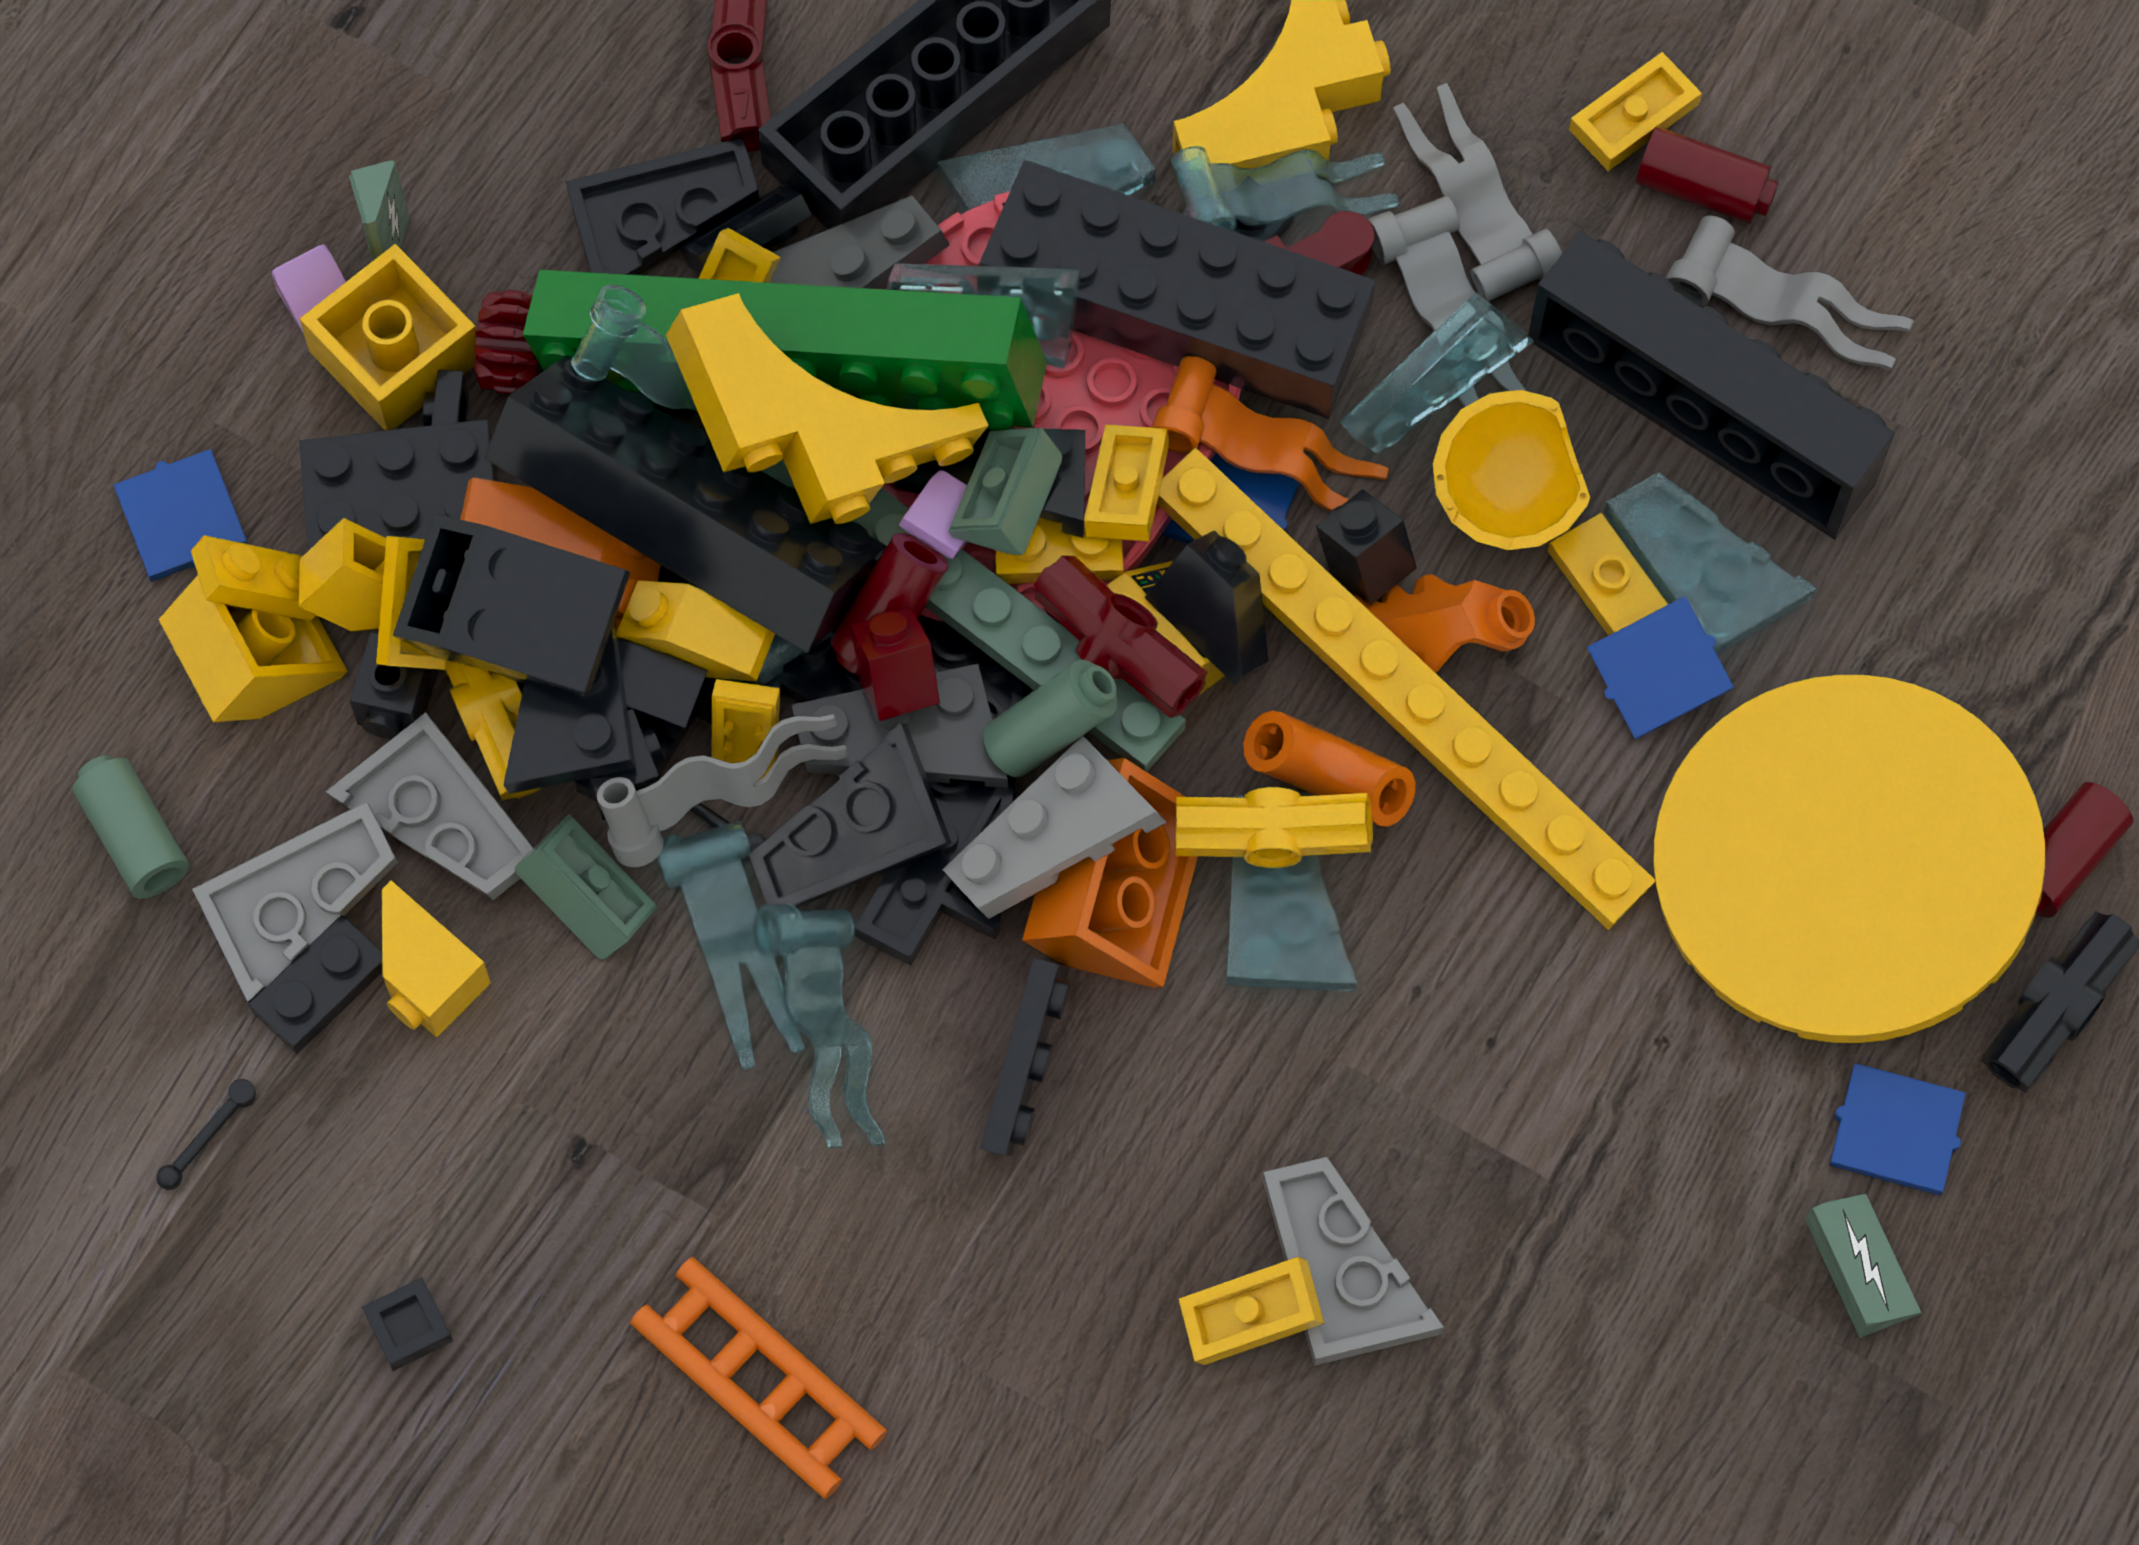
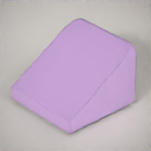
M324 244L282 264L271 273L279 296L302 333L303 330L299 318L346 282L332 254Z
M943 470L937 471L902 518L899 526L947 558L953 559L967 543V541L953 538L948 532L967 485Z

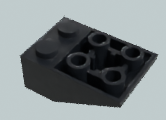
M434 514L393 636L435 658L589 695L630 572L493 527Z

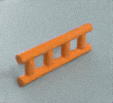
M690 1257L676 1273V1277L689 1288L684 1296L663 1317L648 1304L644 1305L633 1316L630 1325L822 1498L827 1499L835 1492L843 1480L828 1465L855 1437L869 1450H873L884 1439L888 1430L698 1260ZM709 1306L738 1332L711 1361L682 1336ZM757 1350L787 1375L760 1404L730 1379ZM806 1393L835 1418L834 1422L809 1448L779 1423Z

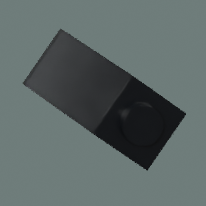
M1214 530L1187 544L1144 598L1236 685L1260 671L1269 661L1260 574L1246 561L1247 558L1244 551L1235 542L1220 536Z

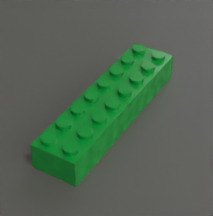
M539 270L522 334L544 371L565 355H568L573 359L583 360L594 365L605 378L627 391L637 392L646 396L652 403L681 405L689 410L697 411L666 334L681 309L739 293L743 304L773 344L798 366L831 387L862 400L902 409L939 410L979 403L989 425L987 429L1008 430L1011 427L1033 428L1047 360L1021 297Z

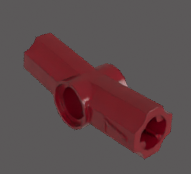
M715 0L712 33L708 39L707 49L721 142L743 137L747 152L759 151L758 129L771 120L763 60L768 0ZM732 57H744L747 59L739 64L725 62Z
M1062 555L1051 566L1043 569L1033 585L1037 592L1035 599L1079 641L1076 651L1082 660L1101 666L1113 679H1123L1170 718L1179 716L1190 703L1196 700L1206 684L1205 678L1208 672L1156 630L1158 622L1147 608L1132 598L1112 592L1076 556Z

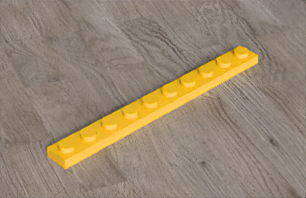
M1196 447L1162 478L1157 505L1194 540L1215 530L1220 536L1235 542L1244 551L1247 558L1246 561L1260 574L1263 605L1608 931L1653 886L1656 880Z

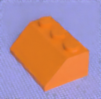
M1111 759L1107 761L1167 823L1148 833L1140 828L1113 843L1115 851L1095 862L1090 857H1087L1059 872L1056 883L1034 895L1022 941L1067 967L1152 988H1162L1165 984L1198 856H1175L1176 797L1185 796L1127 759Z

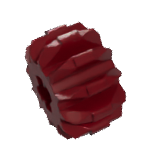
M509 289L504 292L493 291L488 293L482 300V307L478 312V326L475 331L476 345L474 349V370L476 372V380L481 389L494 390L497 394L511 395L544 371L522 335L533 296L532 294H527V291Z

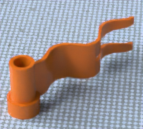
M1187 356L1181 359L1166 406L1158 408L1151 428H1165L1168 430V451L1188 454L1195 447L1197 448L1199 442L1212 448L1226 462L1236 468L1253 473L1282 474L1294 478L1304 486L1314 503L1330 512L1336 507L1343 505L1349 499L1332 491L1322 482L1313 461L1303 453V450L1312 453L1324 468L1336 474L1386 481L1390 470L1388 467L1377 463L1356 460L1343 455L1333 448L1324 431L1311 422L1297 418H1272L1252 411L1232 393L1214 385L1213 381L1217 373L1216 367L1211 362L1196 356Z

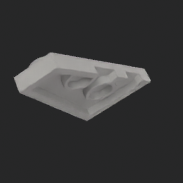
M426 712L325 791L333 800L349 810L368 802L385 833L492 900H495L521 879L514 870L515 866L534 848Z
M1082 736L942 870L973 904L990 919L1056 883L1059 872L1087 857H1090L1095 862L1115 851L1113 843L1140 828L1148 833L1167 822L1098 750Z
M365 802L192 890L247 1002L250 1003L341 915L345 916L398 863V860L368 802Z
M1328 1157L1263 1172L1262 1181L1284 1260L1287 1261L1295 1257L1308 1260L1325 1323L1305 1330L1314 1366L1443 1333L1444 1326L1433 1310L1426 1307L1409 1282V1275L1398 1259H1394L1380 1240L1371 1226L1372 1221Z

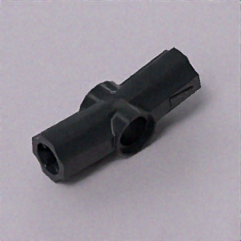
M2095 911L2073 940H2070L2058 959L2056 960L2051 957L2042 966L2020 997L2018 1002L2020 1007L1982 1055L1981 1061L1991 1070L1995 1077L2009 1087L2017 1088L2027 1093L2053 1062L2056 1054L2067 1040L2073 1042L2079 1036L2106 997L2105 991L2139 949V940L2133 934L2131 926L2114 914L2105 915Z

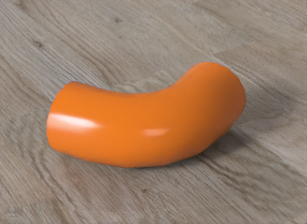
M1272 710L1262 713L1257 717L1246 732L1243 742L1244 757L1248 765L1255 771L1314 796L1368 793L1374 824L1385 827L1396 824L1406 815L1412 805L1416 781L1409 769L1283 712Z

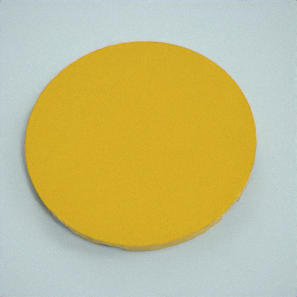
M1832 675L1797 681L1767 691L1730 712L1703 735L1677 769L1666 791L1658 815L1654 838V871L1662 914L1673 941L1688 965L1694 968L1697 974L1715 991L1719 998L1758 1023L1763 1021L1780 1029L1798 1033V1037L1831 1043H1864L1901 1037L1934 1026L1957 1014L1963 1009V1005L1977 997L1991 983H1996L2024 945L2026 935L2040 904L2045 876V839L2036 797L2025 773L2010 750L1980 719L1959 704L1915 684L1870 675Z

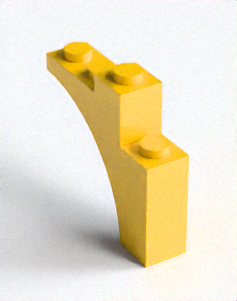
M1291 0L1290 10L1283 30L1273 49L1260 67L1241 86L1224 99L1196 114L1173 121L1172 152L1188 202L1233 192L1246 177L1255 184L1262 185L1328 169L1330 145L1337 144L1338 142L1337 128L1332 112L1379 102L1381 99L1383 77L1390 76L1391 72L1389 56L1382 40L1374 42L1367 20L1350 24L1349 11L1345 0Z
M739 293L681 309L666 334L723 472L746 466L748 472H757L767 469L783 459L810 524L833 518L835 524H842L863 516L870 510L869 504L885 483L901 480L917 470V465L937 460L939 466H947L965 459L973 453L974 449L972 446L989 426L979 403L939 410L902 409L862 400L831 387L798 366L773 344L757 325L743 304Z

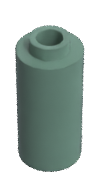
M1078 660L985 726L983 741L991 760L1001 771L1018 778L1024 777L1115 713L1117 709V689L1112 676L1101 666L1086 660Z
M103 755L90 760L78 771L79 778L72 787V793L133 897L138 899L153 897L181 881L188 873L190 863L129 760Z

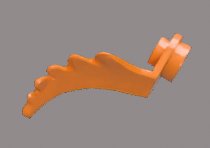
M1433 574L1423 575L1416 581L1413 595L1408 594L1401 587L1395 585L1382 596L1381 603L1375 601L1371 605L1355 594V598L1435 673L1440 670L1450 656L1463 644L1474 642L1499 651H1512L1525 643L1535 625L1534 611L1524 595L1515 590H1504L1477 580L1455 586Z

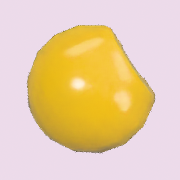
M1525 390L1490 393L1462 408L1441 434L1433 461L1436 496L1450 521L1476 542L1505 550L1538 547L1568 531L1588 506L1590 495L1579 468L1560 405L1551 397Z

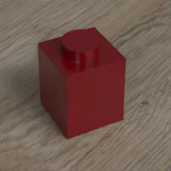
M911 607L895 612H883L872 619L850 625L860 685L879 721L940 703L931 644Z

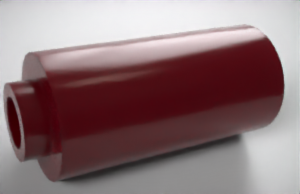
M1656 126L1644 153L1635 184L1751 224L1755 213L1767 216L1779 182L1769 179L1772 166Z
M897 533L892 536L831 637V645L837 652L836 659L844 668L859 675L850 629L851 624L872 619L883 612H895L909 607L912 608L918 619L948 570L946 559L938 551L908 534Z
M2084 782L2043 829L2045 839V876L2041 901L2035 917L2038 915L2047 918L2054 917L2132 826L2133 816L2130 810L2118 796L2107 788L2093 782Z

